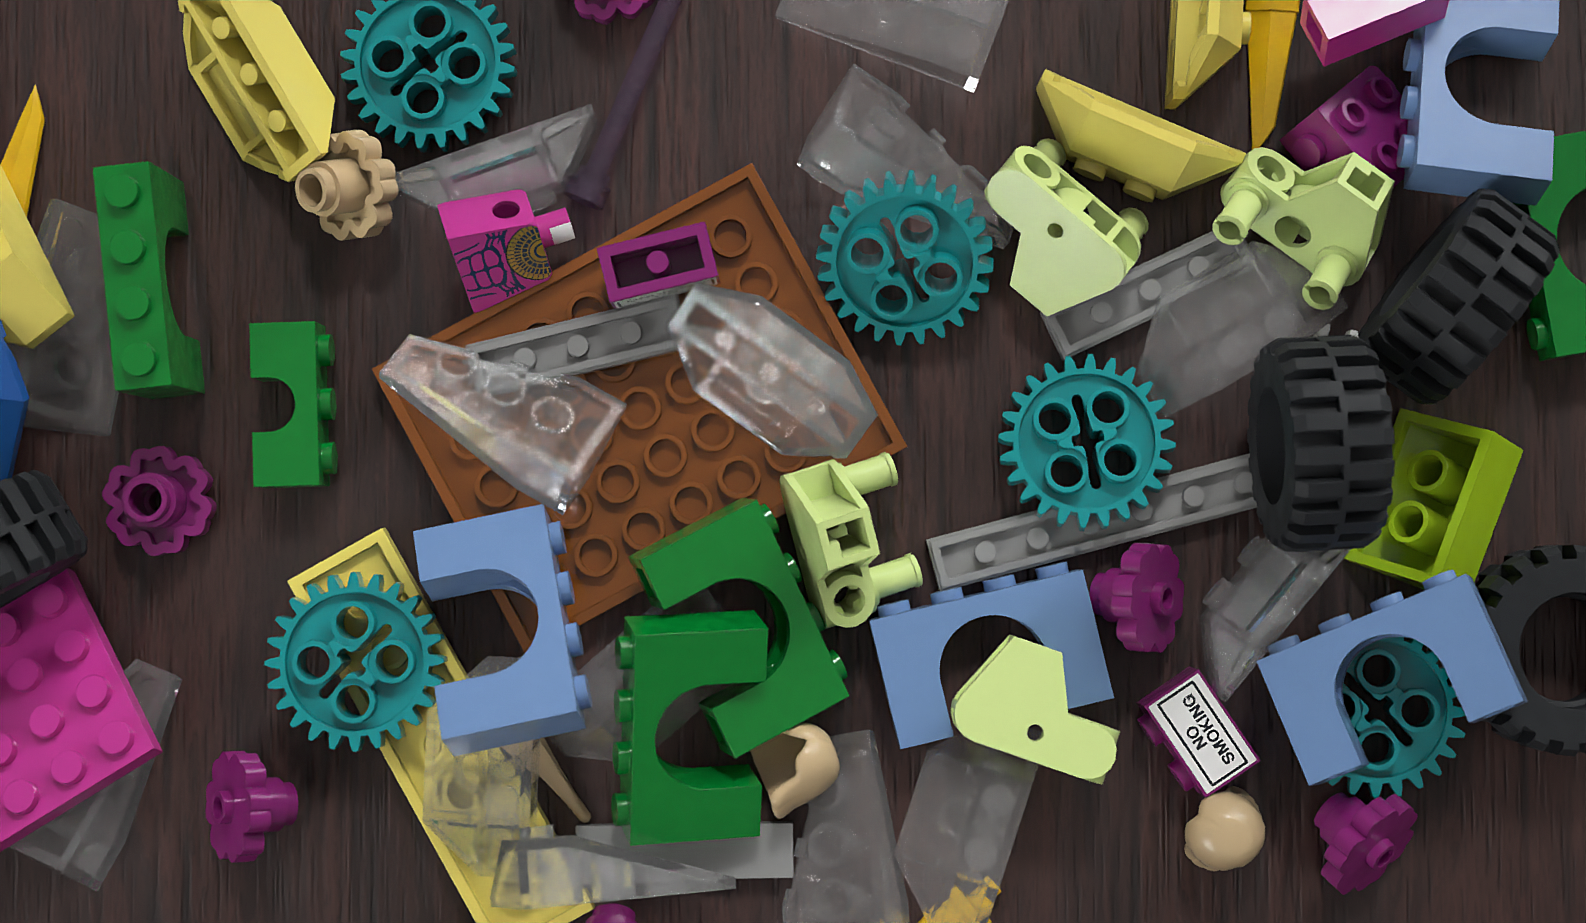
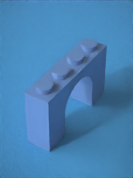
M1450 0L1445 18L1414 30L1413 38H1409L1406 43L1403 57V70L1411 72L1410 86H1405L1400 104V118L1408 119L1407 135L1402 134L1397 151V167L1405 168L1404 189L1468 197L1478 189L1495 190L1511 203L1537 205L1552 182L1554 131L1494 124L1474 117L1465 111L1451 95L1446 83L1445 67L1457 59L1470 55H1493L1543 61L1558 35L1559 0Z
M544 504L413 531L420 583L431 601L491 589H505L527 597L538 609V627L535 638L526 653L513 665L493 674L434 686L441 739L451 754L459 756L586 729L583 709L592 708V697L586 674L579 676L577 674L575 657L584 655L578 623L569 624L566 605L575 604V596L569 571H560L558 555L567 553L561 522H551Z
M1067 561L1036 568L1037 579L1017 584L1014 574L982 581L984 591L963 596L962 588L956 587L931 593L932 604L911 609L909 599L877 606L879 617L870 618L868 621L900 749L954 737L940 680L941 655L947 641L958 628L968 621L982 616L1001 615L1010 617L1024 625L1039 645L1062 652L1068 709L1114 698L1083 570L1075 569L1069 571Z
M1454 570L1440 573L1423 581L1422 584L1425 591L1404 599L1401 592L1387 595L1370 604L1373 613L1353 621L1349 613L1343 614L1318 625L1321 632L1320 635L1303 642L1300 641L1298 635H1293L1267 647L1270 655L1257 660V664L1309 786L1320 785L1369 765L1345 708L1343 683L1347 669L1353 659L1365 647L1376 641L1390 637H1406L1415 639L1431 649L1442 662L1469 723L1479 722L1528 702L1472 577L1467 574L1457 577Z

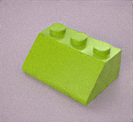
M1400 408L1393 426L1395 472L1391 482L1393 495L1391 505L1387 508L1388 519L1386 525L1381 528V535L1368 546L1361 549H1347L1344 559L1424 589L1423 581L1449 570H1454L1457 577L1467 574L1475 582L1523 449L1494 431Z

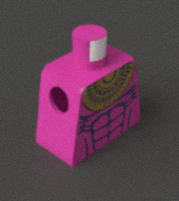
M520 189L449 201L437 205L447 240L474 313L483 311L549 280L552 270L545 248L575 239L565 207L534 217L526 191Z

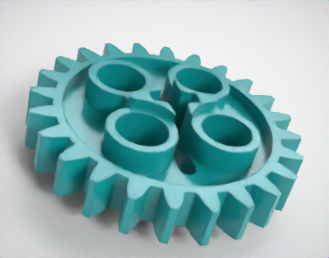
M371 0L376 9L372 15L360 10L355 12L364 27L362 31L354 29L345 31V35L356 44V49L341 51L340 56L344 61L354 65L355 68L342 73L341 79L346 84L358 85L347 97L353 105L367 103L359 114V117L365 123L372 122L380 117L375 132L380 137L384 138L396 129L395 143L401 148L405 147L411 136H415L416 146L421 152H426L431 138H435L439 147L445 152L449 148V136L454 134L462 143L468 145L469 135L467 128L472 125L484 134L487 133V126L482 119L486 112L496 117H502L503 113L494 102L496 97L512 98L513 96L510 88L502 83V79L516 77L518 74L514 66L504 63L503 60L516 55L517 51L513 44L499 43L511 31L506 23L491 25L499 14L494 4L479 10L482 0H388L387 2L384 0ZM434 15L445 18L444 30L439 35L430 38L421 36L420 28L426 18ZM461 32L467 34V38L463 42H457L452 45L458 34ZM393 49L404 52L403 63L397 70L393 72L380 71L379 62L385 52ZM426 55L434 59L439 66L433 73L425 69L420 62ZM465 56L478 57L480 59V67L474 76L467 79L455 76V65L461 58ZM407 82L399 95H392L394 87ZM424 90L437 91L439 99L432 111L422 114L414 112V99L420 92Z
M914 170L908 171L904 184H897L891 171H887L882 188L878 189L869 178L864 179V196L862 198L848 189L844 196V202L848 210L832 206L829 218L835 225H823L820 233V238L829 244L818 246L816 259L827 263L819 268L818 280L825 282L834 281L827 287L825 299L827 301L843 299L839 305L837 316L843 318L854 312L857 315L854 328L856 332L861 331L870 323L875 326V341L879 342L886 330L894 331L896 345H901L905 333L913 332L915 339L920 345L924 344L925 331L929 328H932L940 338H944L946 333L945 321L947 319L955 325L962 327L965 315L961 307L977 312L979 309V298L974 292L988 293L989 279L982 274L993 272L994 262L993 258L982 254L992 250L993 240L990 236H977L986 228V219L984 216L968 218L973 211L974 201L972 198L956 204L954 202L957 190L955 184L950 185L940 193L936 191V175L934 174L927 179L924 186L916 185ZM918 215L928 219L932 226L924 232H912L907 229L903 221L910 216ZM882 218H888L891 221L903 255L907 259L915 257L913 274L922 289L929 295L927 299H922L919 296L907 262L904 259L895 260L897 243L887 227L881 223L880 220ZM864 238L874 239L882 246V250L873 255L864 254L855 247V243ZM940 262L952 266L956 272L948 278L941 279L932 276L927 269L931 265ZM896 285L902 288L907 295L899 300H888L881 295L879 290L884 286Z
M1088 354L1084 367L1079 369L1076 368L1071 356H1066L1063 372L1059 374L1051 364H1044V382L1041 383L1031 375L1025 378L1026 387L1030 392L1029 396L1019 392L1012 393L1010 400L1020 411H1006L1002 414L1001 420L1013 427L1014 431H1006L998 435L999 443L1012 447L1011 451L1000 456V465H1016L1017 469L1007 478V484L1009 486L1024 482L1026 488L1019 501L1023 504L1035 497L1040 500L1036 515L1039 518L1044 516L1051 508L1057 510L1056 521L1058 527H1062L1068 516L1073 515L1076 516L1079 531L1085 530L1089 517L1092 516L1096 517L1102 530L1107 529L1110 519L1109 513L1113 511L1123 522L1130 519V511L1127 505L1129 502L1144 510L1149 503L1142 490L1146 489L1150 492L1159 493L1163 488V485L1153 476V473H1169L1172 469V464L1159 457L1160 454L1172 452L1176 447L1175 442L1161 438V434L1170 430L1174 425L1173 420L1157 419L1156 414L1166 405L1165 399L1149 402L1146 397L1153 383L1148 381L1139 387L1133 385L1132 381L1136 372V368L1133 366L1122 376L1115 374L1116 359L1112 357L1106 363L1103 370L1096 369L1093 354ZM1075 396L1080 397L1082 400L1087 436L1089 439L1098 438L1099 440L1092 451L1093 463L1101 483L1098 489L1092 488L1090 484L1085 449L1083 446L1074 447L1073 445L1080 434L1079 422L1072 405V398ZM1100 399H1110L1119 406L1121 418L1113 423L1099 421L1092 411V405ZM1048 410L1060 411L1068 420V428L1060 434H1050L1041 428L1039 416ZM1111 451L1125 452L1133 462L1132 472L1125 476L1112 474L1104 464V456ZM1059 462L1072 463L1078 468L1080 481L1074 486L1062 487L1053 481L1051 468Z
M351 572L347 587L344 586L338 575H330L327 581L328 592H325L316 583L307 585V590L311 601L307 603L298 597L291 598L289 603L297 615L294 618L283 615L276 617L275 621L286 630L284 636L269 637L267 639V643L280 649V657L264 661V665L280 669L281 676L269 682L267 686L268 689L284 688L287 695L279 701L276 707L280 710L294 706L297 712L290 723L292 728L307 721L312 724L308 740H317L326 731L329 732V748L336 749L342 744L345 736H348L352 751L357 752L362 750L365 736L368 735L373 746L376 749L385 746L386 729L393 737L399 740L406 736L402 723L403 719L416 726L424 721L416 708L418 704L425 707L436 705V700L426 690L428 686L434 687L445 683V679L432 673L433 666L448 661V657L432 653V646L441 642L445 637L444 634H428L426 627L436 618L434 613L418 616L415 613L422 601L420 595L411 597L405 602L401 600L404 590L402 582H396L386 592L383 591L384 578L381 574H374L367 587H364L361 572ZM352 607H359L368 616V629L360 638L352 636L345 629L344 618ZM389 624L392 627V632L362 660L366 671L358 670L347 674L328 698H324L321 694L322 689L351 663L352 660L347 652L352 653L365 649L376 637L380 629L384 625ZM391 645L402 648L408 657L407 669L400 676L389 673L383 664L384 652ZM314 646L320 647L329 656V669L322 677L310 673L306 666V656ZM352 685L360 686L369 696V707L363 715L352 713L345 704L346 691Z
M1390 637L1376 641L1360 651L1347 669V672L1370 697L1377 700L1386 698L1387 702L1382 707L1384 712L1412 739L1411 744L1405 746L1382 721L1374 717L1366 721L1364 716L1369 711L1368 706L1343 683V693L1348 697L1351 706L1348 716L1361 746L1366 736L1376 732L1384 734L1389 743L1388 753L1383 759L1377 762H1369L1368 766L1345 774L1348 777L1347 791L1350 794L1355 795L1360 789L1362 782H1366L1370 796L1373 798L1379 797L1382 783H1388L1393 794L1402 796V780L1408 779L1415 787L1421 789L1423 788V780L1420 771L1424 768L1438 776L1442 774L1439 765L1435 761L1438 754L1449 758L1456 757V753L1446 744L1448 737H1465V733L1452 725L1453 718L1466 715L1462 707L1453 705L1452 699L1457 697L1453 686L1447 683L1449 677L1444 666L1438 667L1436 663L1439 658L1431 649L1427 652L1422 651L1424 644L1411 638L1407 642L1404 641V637ZM1379 654L1388 661L1390 674L1385 682L1373 686L1367 683L1363 677L1362 669L1363 664L1369 657ZM1412 695L1424 697L1429 708L1426 719L1417 725L1406 723L1401 712L1403 703ZM1344 775L1327 782L1333 786L1337 782H1339Z

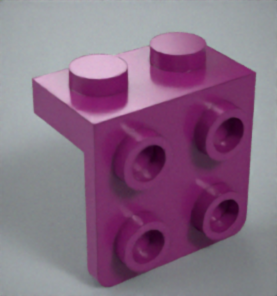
M1369 66L1279 141L1304 171L1355 152L1393 179L1394 188L1404 179L1405 168L1397 167V151L1402 134L1407 135L1408 119L1400 118L1402 95L1396 89L1394 83L1378 67Z

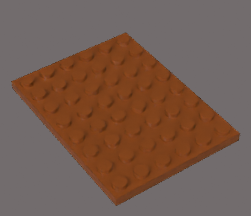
M752 163L552 271L549 280L483 311L474 313L372 368L375 377L454 522L544 504L551 522H561L567 553L558 555L560 571H569L575 596V604L566 605L569 624L577 622L578 626L644 591L628 556L741 498L757 499L760 505L766 504L775 519L786 514L780 490L779 479L781 475L817 465L830 459H835L837 463L847 466L878 456L883 452L889 453L892 456L907 448L903 437L829 302L825 299L823 291ZM699 222L706 223L720 283L678 294L691 348L478 399L465 345L614 309L609 301L597 248ZM491 589L524 653H526L537 632V606L520 593L505 589Z

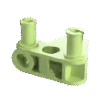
M1048 138L1040 140L1034 148L1030 146L1016 148L1003 166L991 177L984 190L985 198L993 210L1021 233L1010 286L1046 316L1101 295L1118 286L1137 262L1141 254L1140 239L1143 237V234L1147 233L1149 225L1147 217L1136 208L1122 209L1119 212L1120 214L1117 215L1060 167L1066 161L1064 147L1056 140ZM1086 207L1088 209L1089 215L1083 211Z
M1254 148L1245 155L1243 163L1235 169L1221 187L1220 196L1225 207L1213 222L1212 229L1214 235L1221 242L1228 245H1238L1246 238L1248 230L1251 228L1313 273L1302 289V296L1315 309H1330L1334 305L1333 303H1336L1338 295L1344 286L1353 285L1360 280L1380 243L1394 180L1355 152L1304 172L1272 149ZM1298 234L1307 240L1305 243H1293Z
M883 452L878 456L847 466L837 463L835 459H830L823 463L780 476L781 495L809 601L819 611L825 629L835 625L845 628L856 627L865 622L876 611L881 598L913 587L922 586L921 569L915 556L911 555V553L871 568L868 567V564L880 554L869 506L861 495L898 484L897 470L889 453ZM846 586L848 588L846 596L840 602H834L838 591Z
M1009 634L961 687L952 700L950 714L953 724L963 736L979 744L1097 784H1103L1106 773L1111 769L1116 760V743L1120 734L1119 730L1068 713L1063 654L1057 650ZM1034 724L1039 725L1042 729L1041 736L1036 740L1029 739L1027 736L1028 728Z

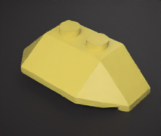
M178 0L179 11L184 13L183 37L188 69L243 161L261 170L278 175L282 180L287 182L295 181L302 170L306 169L311 163L317 162L328 153L335 97L283 10L271 0Z
M1170 0L1164 109H1176L1223 68L1239 52L1241 44H1248L1251 33V13L1243 12L1244 0Z
M1047 69L1044 70L1036 87V92L1055 138L1064 147L1066 160L1075 163L1073 170L1092 180L1103 181L1106 176L1125 184L1123 191L1139 200L1153 202L1154 197L1164 200L1231 173L1243 163L1246 155L1245 152L1207 138L1064 78Z
M0 164V320L7 335L4 337L6 343L34 349L75 317Z

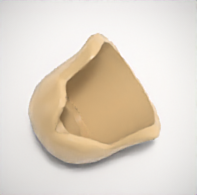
M799 723L750 750L753 761L768 792L773 813L778 819L784 818L795 808L826 791L838 778L840 772L837 751L830 737L823 729L811 723Z
M1230 786L1223 792L1212 793L1207 798H1203L1199 805L1198 815L1187 822L1185 827V854L1195 865L1210 871H1226L1244 867L1252 861L1260 852L1265 841V825L1259 807L1253 797L1241 788Z

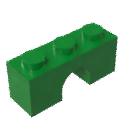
M316 321L249 323L251 378L262 382L283 381L291 389L295 399L294 414L284 427L271 432H252L253 487L294 488L330 486V475L336 474L338 468L336 443L329 442L328 421L335 420L336 418L335 391L333 388H327V367L334 366L335 362L332 334H326V326Z

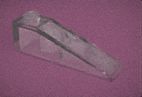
M54 198L49 202L37 234V239L75 317L34 349L6 343L16 359L30 397L24 426L36 429L109 436L111 435L119 392L115 391L98 215Z
M409 334L381 369L379 378L514 488L564 515L590 477L627 404L576 376L561 373L559 379L527 371L528 364L513 360L510 361L509 366L479 359L473 350Z
M553 825L519 827L520 838L501 841L490 902L491 907L526 910L736 889V880L732 876L573 835H554Z

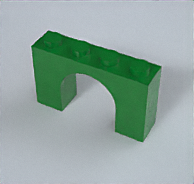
M1586 131L1554 136L1552 182L1536 206L1513 203L1552 232L1556 239L1558 223L1566 205L1579 192L1586 191ZM1560 253L1554 261V268L1545 278L1544 285L1529 303L1531 318L1528 319L1526 325L1527 337L1531 348L1534 351L1537 350L1539 361L1586 353V284L1569 271Z
M149 161L93 167L115 391L148 399L205 394L200 341L184 335L178 327L169 298L165 269L166 238L189 235L184 182Z
M741 498L628 556L651 606L662 610L717 582L741 578L752 583L767 599L774 617V639L767 655L766 681L734 683L698 702L720 750L734 758L741 756L849 697V693L843 683V680L848 678L846 668L839 655L833 649L828 651L820 634V632L825 630L823 619L815 605L811 601L805 602L797 585L802 582L800 570L792 556L787 552L783 554L774 535L779 533V527L773 513L766 504L760 505L757 499Z
M755 610L624 617V636H617L615 640V660L617 669L623 670V689H615L614 714L616 722L622 723L621 741H614L612 751L614 772L616 775H621L620 793L612 794L611 810L614 826H621L630 846L760 836L762 785L749 764L697 768L681 767L661 758L655 749V734L658 723L667 707L683 693L704 685L766 681L768 627Z

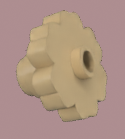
M349 130L341 133L330 134L328 153L317 162L311 163L298 174L295 182L297 200L306 211L320 216L321 228L338 240L343 241L377 236L382 232L384 226L391 222L392 210L389 202L393 201L398 195L394 164L388 159L381 158L382 146L380 141L375 137L369 136L365 131Z

